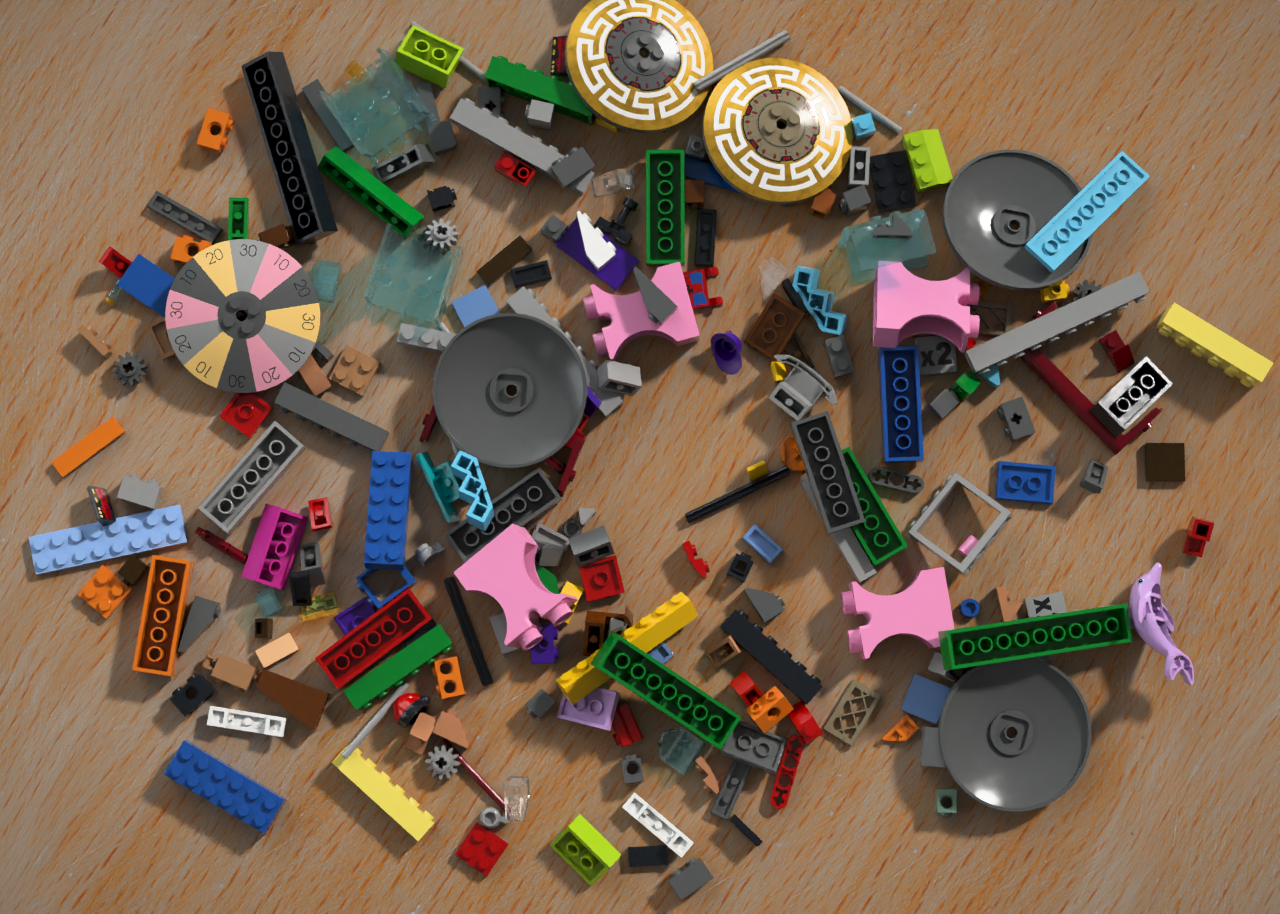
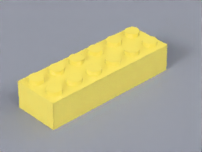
M1175 302L1165 310L1155 327L1161 335L1165 337L1170 336L1175 339L1174 342L1177 345L1190 348L1192 354L1197 357L1203 356L1208 359L1207 362L1210 365L1221 367L1224 369L1225 374L1230 377L1235 376L1239 378L1240 382L1247 387H1255L1262 383L1273 365V362Z

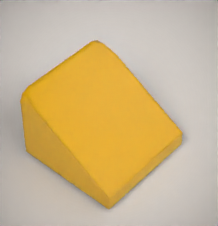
M771 362L770 369L774 382L784 381L788 376L785 364Z
M763 460L747 467L746 470L751 482L769 474L766 463Z

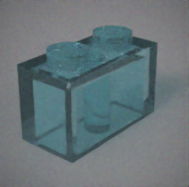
M318 259L317 264H313L312 274L314 277L312 283L320 301L334 303L342 270L340 263Z

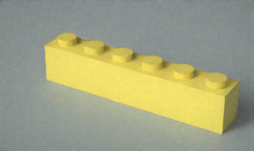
M356 748L348 759L342 757L341 752L332 763L417 841H420L435 824L432 821L434 817L426 810L422 812L418 808L420 804L412 797L408 799L404 795L405 790L398 784L394 786L389 782L391 778L384 771L378 772L375 769L377 765L369 758L365 760L361 756L363 752L359 748Z

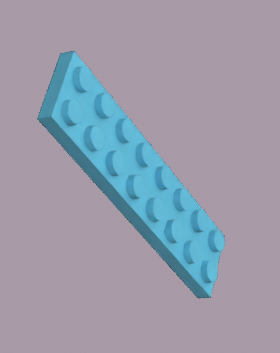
M1121 151L1024 248L1053 273L1150 176Z

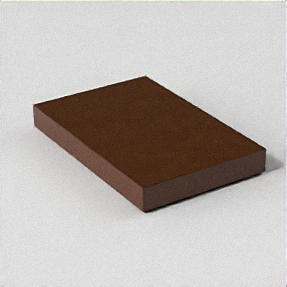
M774 293L744 342L774 362H777L778 360L774 358V355H781L807 313Z

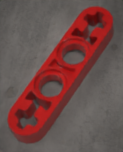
M797 735L790 736L787 740L771 792L770 803L776 809L785 807L788 802L804 748L803 739ZM795 738L801 744L800 747H796L794 752L798 753V757L793 754H786L787 750L792 751L793 746L790 745V741H794ZM787 757L794 758L795 765L793 768H787L784 765ZM781 776L789 778L790 783L788 786H780L779 778ZM776 787L781 790H787V794L782 793L781 798L784 799V802L780 803L779 806L773 800L774 797L779 795V791H775Z

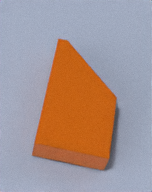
M906 714L881 740L907 742L920 727Z

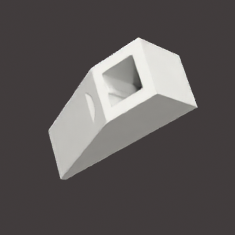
M578 211L577 218L586 257L600 271L616 258V248L610 241L606 243L602 238L604 234L598 227L594 229L590 224L592 221L586 213L581 214Z

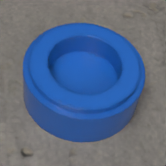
M966 599L962 601L959 609L964 617L973 618L979 613L980 608L976 600Z

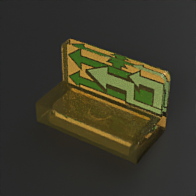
M335 591L312 596V606H299L301 613L299 615L303 623L341 613Z

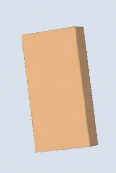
M287 633L255 652L263 667L266 668L298 651L299 648L291 633Z

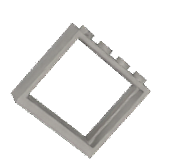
M955 473L945 481V487L941 491L936 492L933 497L934 501L930 506L924 507L921 512L922 516L918 521L915 520L910 525L908 533L911 538L966 577L1012 519V514L962 476ZM958 483L1000 513L961 564L919 533Z

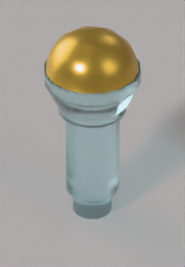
M121 278L116 281L111 292L105 296L104 300L107 305L113 306L118 302V294L121 288L117 286V283Z

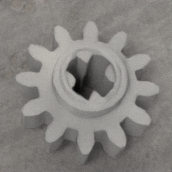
M440 218L439 223L432 220V226H426L424 238L427 239V245L433 244L432 250L439 247L440 252H443L444 247L450 251L451 245L456 246V239H458L459 233L455 232L456 225L450 227V220L443 223V219Z
M445 744L441 750L438 746L434 747L435 753L433 751L428 752L431 758L425 760L426 763L431 764L427 770L433 769L432 777L439 774L440 780L444 778L445 774L447 778H451V772H458L455 766L461 764V762L455 760L459 754L453 755L454 748L452 747L447 750ZM444 758V761H447V764L442 766V763H439V760Z

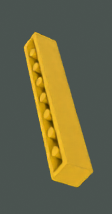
M680 592L663 605L657 607L649 615L643 617L632 627L626 629L620 636L647 653L697 618L698 614L691 600ZM596 650L592 655L556 679L562 693L572 705L611 679L591 665L599 650Z

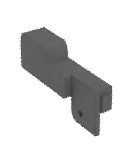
M430 82L420 83L416 88L404 91L409 110L412 112L423 110L435 155L456 149L457 143L451 122L440 121Z

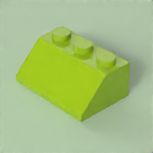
M413 25L397 50L394 65L446 88L454 75L464 48Z
M938 129L920 130L904 135L902 144L904 150H906L908 164L917 193L950 185L953 177Z
M581 814L550 844L590 886L621 856Z

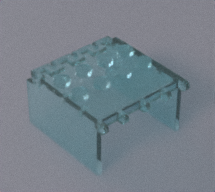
M382 48L376 49L381 56L375 61L378 68L376 69L371 64L360 72L363 77L362 80L356 75L345 83L347 91L341 86L331 94L324 91L318 92L360 155L371 158L374 164L378 162L375 155L384 149L390 154L392 150L389 145L400 138L405 143L407 139L404 134L415 127L420 132L422 128L419 123L427 117L432 122L436 120L396 60L387 50Z
M923 209L906 213L895 212L913 231L911 239L872 238V230L878 224H888L889 227H892L893 213H890L889 217L882 218V216H876L871 218L869 222L843 229L837 242V247L839 249H846L855 284L873 280L876 268L899 262L908 271L928 266L926 256L937 252L928 218Z
M387 223L363 295L367 302L365 310L369 311L371 305L383 308L382 316H386L387 310L401 314L399 319L401 322L404 321L405 316L419 319V327H422L425 321L435 324L434 330H439L461 264L462 248L457 245L455 251L446 249L445 255H442L439 247L432 250L433 244L427 246V249H424L425 242L412 237L407 244V238L405 239L399 233L394 232L392 225Z

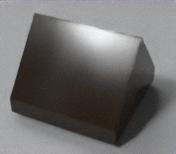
M255 619V638H272L273 619Z

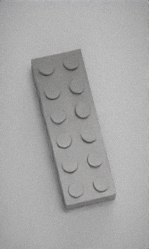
M274 421L198 509L227 534L231 535L304 452L306 447Z

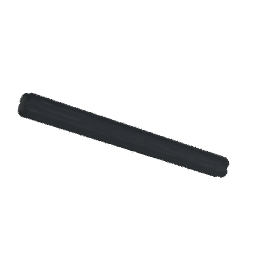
M783 466L687 512L685 517L691 523L791 474L787 466Z
M453 576L444 579V584L483 686H488L493 683L487 663L456 580Z

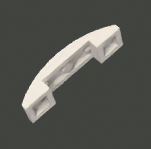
M210 706L207 725L283 737L287 718Z
M635 792L623 805V809L681 858L694 844L692 840Z

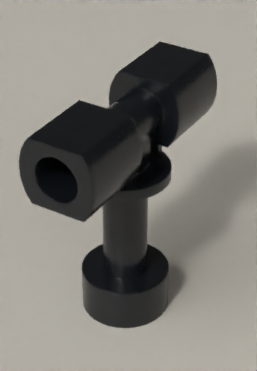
M625 197L622 202L624 208L616 221L612 219L609 222L599 217L594 227H598L604 234L609 233L615 236L616 241L628 246L633 235L626 232L622 224L630 211L635 212L639 204Z

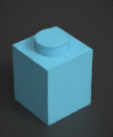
M871 113L852 118L851 122L855 140L874 136L876 129Z

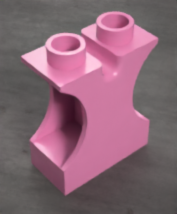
M878 261L874 278L873 347L896 348L898 344L910 336L935 334L948 339L960 352L965 353L968 338L977 339L979 334V315H970V306H967L978 305L979 282H970V270L967 268L948 280L929 281L910 273L901 262Z
M680 262L658 267L651 280L678 306V309L662 326L659 323L654 324L648 318L649 313L640 291L620 296L606 293L594 284L590 285L593 296L583 298L588 320L599 318V321L609 320L611 322L610 326L602 328L601 333L593 335L598 357L609 355L611 361H616L619 352L627 343L642 336L663 337L674 343L677 347L699 341L700 335Z
M511 524L459 567L454 574L467 591L477 594H489L499 602L507 620L505 645L515 648L522 647L526 651L536 646L543 639L540 633L543 627L539 623V617L550 620L553 626H558L572 616L573 612L569 607L578 599L567 594H554L542 584L535 565L538 549L537 543L526 528Z
M944 567L919 571L912 583L904 591L895 595L881 596L870 593L863 589L856 581L849 584L850 591L841 592L844 615H863L867 619L866 625L847 631L851 654L860 652L862 660L868 659L873 649L889 636H912L926 644L929 649L940 647L938 631L955 629Z

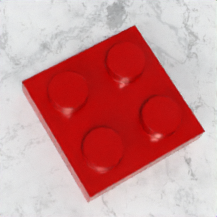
M236 393L219 416L251 439L273 410V407L254 393Z
M616 555L579 567L587 602L625 593Z
M476 822L455 855L485 876H488L509 843Z

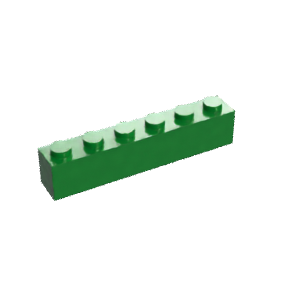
M335 146L327 152L320 161L318 168L322 173L405 239L417 230L424 216L338 147Z
M439 624L343 690V692L356 710L360 707L364 710L372 704L370 700L375 697L380 699L388 693L386 689L390 686L396 688L403 683V677L406 675L412 677L420 671L418 669L419 666L422 664L427 666L435 661L434 656L439 652L443 655L452 649L450 645L453 641L442 625Z

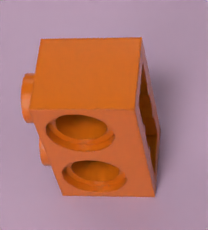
M458 656L434 661L435 665L432 666L433 676L438 678L439 683L436 685L437 695L441 696L442 699L465 695ZM445 663L451 666L449 674L441 672V666ZM448 682L455 684V691L453 693L445 691V685Z

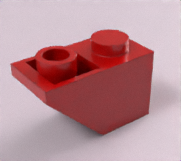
M506 151L503 152L494 166L496 172L524 187L528 186L537 172Z

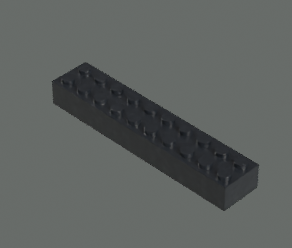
M266 52L241 67L295 244H312L337 232L338 229L283 52Z

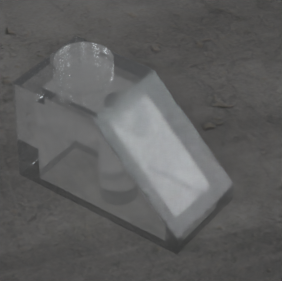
M615 169L591 179L594 197L596 198L624 193L636 188L633 169Z
M770 257L768 260L764 259L758 267L761 269L758 274L762 301L765 303L789 272V269L773 257Z
M510 776L503 782L505 820L524 821L530 797L529 777Z

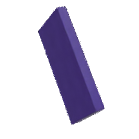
M576 217L557 242L556 247L617 291L639 260L604 234L602 238L606 243L610 241L616 248V258L598 271L586 257L579 222Z

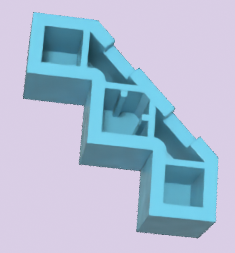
M805 266L796 267L792 286L801 296L804 305L810 314L813 315L820 330L837 335L845 334L849 315L831 311L835 292L816 289L820 270Z
M460 450L451 465L452 475L464 480L458 491L461 500L472 504L466 514L468 523L486 531L494 517V511L477 458Z

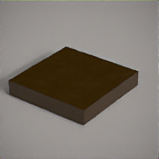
M1145 443L1146 482L1185 481L1184 443Z

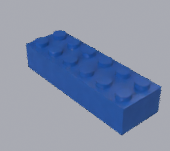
M918 346L880 347L878 349L883 464L920 463L924 460Z
M372 451L364 555L366 569L405 570L412 472L411 453Z
M188 740L183 741L164 773L165 776L263 834L269 831L287 800Z

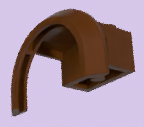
M626 606L625 614L587 611L583 656H590L602 647L606 640V632L611 618L623 621L624 626L627 624L626 629L633 626V613L629 607Z

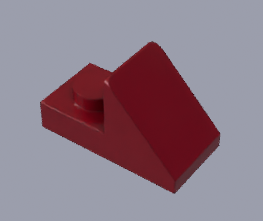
M1116 330L1098 340L1117 372L1135 363L1129 345L1124 344Z

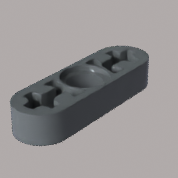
M875 467L869 472V480L874 485L912 494L919 493L924 487V481L919 476L881 467ZM880 471L881 476H886V472L890 473L887 478L888 484H885L884 481L886 479L882 478L875 481V477L872 474ZM893 475L901 477L902 482L899 486L891 483ZM905 477L909 478L907 482L917 480V484H920V487L913 490V486L907 484L906 488H903Z

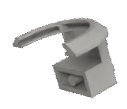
M774 355V358L782 364L787 363L794 366V368L785 380L779 383L769 396V399L795 420L804 419L824 391L827 394L825 398L833 405L838 402L833 387L808 365L790 355Z

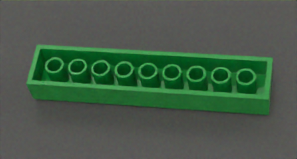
M1127 603L938 631L944 670L961 669L1133 642Z

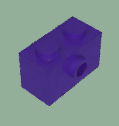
M541 624L543 629L540 633L543 639L531 648V664L555 663V659H559L558 647L554 645V640H558V629L554 628L553 624Z

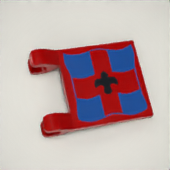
M717 267L683 272L692 309L723 305L722 297L709 299L706 277L718 276Z

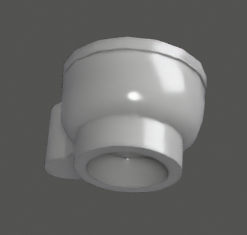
M440 542L435 543L433 546L425 543L415 551V554L421 566L426 567L446 549Z
M487 807L481 812L480 821L484 827L492 829L501 822L508 823L510 817L507 815L501 816L497 808Z

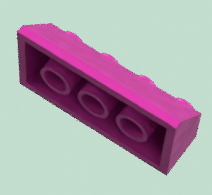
M265 504L241 577L285 590L289 572L291 571L308 517L277 506Z

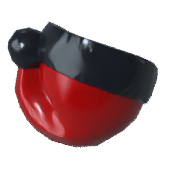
M416 693L400 695L393 705V715L397 724L403 728L414 724L420 712H428L430 698L425 695L419 696Z

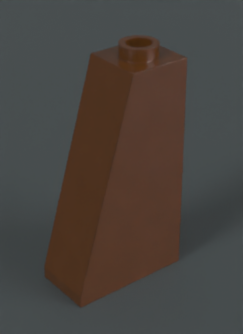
M263 669L262 672L259 671L255 679L256 687L307 727L317 730L330 694Z

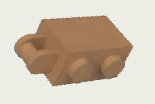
M206 654L202 664L203 667L212 670L211 676L215 677L214 681L223 685L226 682L233 684L232 688L242 693L244 689L250 690L258 671L257 668L223 654H220L218 658ZM213 659L217 661L215 667L210 666Z

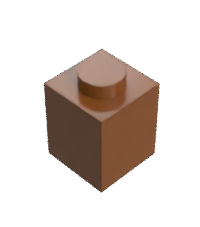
M827 188L815 196L809 214L827 220L836 194Z

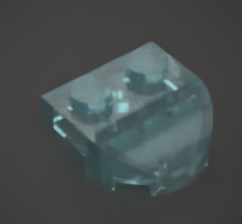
M684 728L668 729L659 738V756L665 763L682 775H685L706 743Z

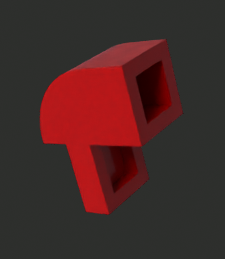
M1192 517L1186 530L1187 535L1182 552L1202 558L1206 541H1210L1214 522Z

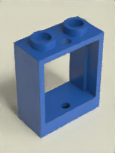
M405 566V570L398 571L407 583L380 602L365 582V579L378 569H367L356 577L358 581L356 583L357 587L362 593L366 591L370 597L367 599L373 608L377 607L379 610L417 583Z

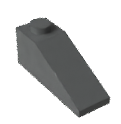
M416 144L372 167L375 177L385 184L434 163L435 160L428 144Z
M635 266L633 273L649 313L648 318L654 324L659 323L662 326L678 309V306Z
M198 596L194 597L178 652L185 653L210 627L215 618H219L221 613L220 603Z

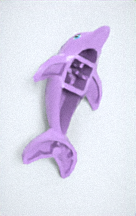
M1155 563L1148 573L1136 579L1131 588L1129 597L1131 629L1137 631L1150 647L1166 657L1165 676L1167 679L1174 680L1176 674L1180 672L1185 683L1193 685L1194 670L1192 662L1186 654L1177 648L1168 632L1169 630L1170 633H1173L1174 626L1172 618L1161 600L1160 582L1162 566L1160 563Z

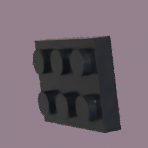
M906 150L870 156L869 167L878 213L916 207Z

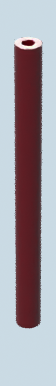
M445 738L439 743L441 746L445 744L447 750L453 747ZM454 748L452 754H459L455 760L461 762L460 766L507 813L511 807Z

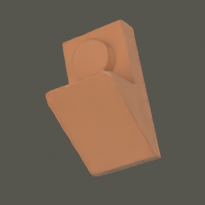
M1004 586L994 588L1001 622L1011 621L1023 602L1008 605L1007 601H1010L1008 590H1005Z
M420 712L409 733L410 736L405 748L423 755L438 719Z

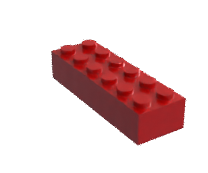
M408 588L315 657V659L337 689H339L429 622L432 617L411 589Z

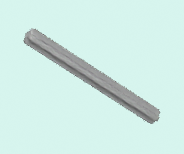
M787 31L780 32L694 82L695 89L697 91L705 89L738 67L757 59L790 39L789 33Z

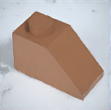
M449 709L447 712L442 711L432 732L465 748H469L470 743L461 719L457 718L458 713Z

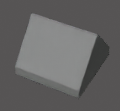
M578 508L581 525L585 526L595 515L596 511L593 508Z
M611 618L606 632V639L611 631L618 635L622 634L627 624L624 626L623 621Z

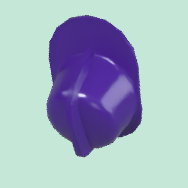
M731 331L714 334L710 343L718 367L726 374H737L742 367L740 355L742 344L740 339L735 334H732Z

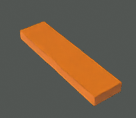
M113 416L51 463L62 478H65L124 434L125 430Z

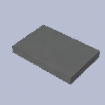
M739 721L722 747L720 754L775 775L788 739L770 732L764 734L759 728Z

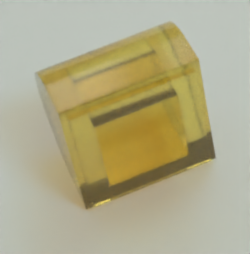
M353 60L344 70L358 85L369 76Z

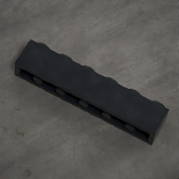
M735 609L720 628L800 700L808 704L822 688L820 685L822 681L814 674L810 676L806 673L807 668L799 661L795 663L791 659L792 654L785 648L783 650L776 646L778 642L770 635L766 637L762 633L763 629L757 623L751 624L747 620L749 616L742 610L738 612Z

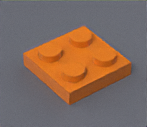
M102 565L77 595L108 619L133 589L121 581L106 566Z

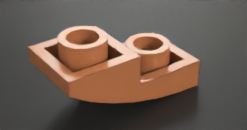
M310 354L307 361L299 369V372L313 394L317 396L330 388L331 383L321 370V366L314 356Z
M700 755L695 760L697 763L695 767L702 774L705 772L708 774L703 779L705 782L703 787L710 794L712 792L718 794L719 788L716 778L709 765Z

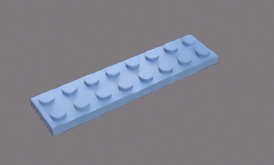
M181 505L116 518V522L104 527L99 522L28 537L36 575L188 543Z

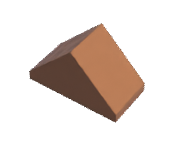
M729 636L705 652V654L716 669L740 653L741 650L732 637Z

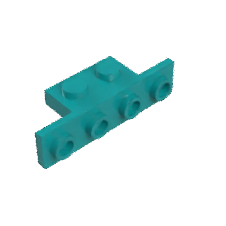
M428 452L417 454V463L426 476V482L434 493V499L439 504L444 519L448 524L460 521L452 503L460 499L458 490L462 483L458 477L452 475L451 460L435 468Z

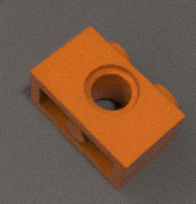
M207 109L197 141L199 148L219 154L222 153L223 149H226L228 144L226 137L228 131L231 132L234 124L231 115L214 109ZM214 128H221V132L218 135H212Z
M185 235L182 238L176 237L170 259L173 262L185 265L194 257L189 255L192 248H198L199 253L211 246L212 243L205 240L196 242L193 241L194 238Z
M774 686L745 711L765 734L794 708L778 688Z

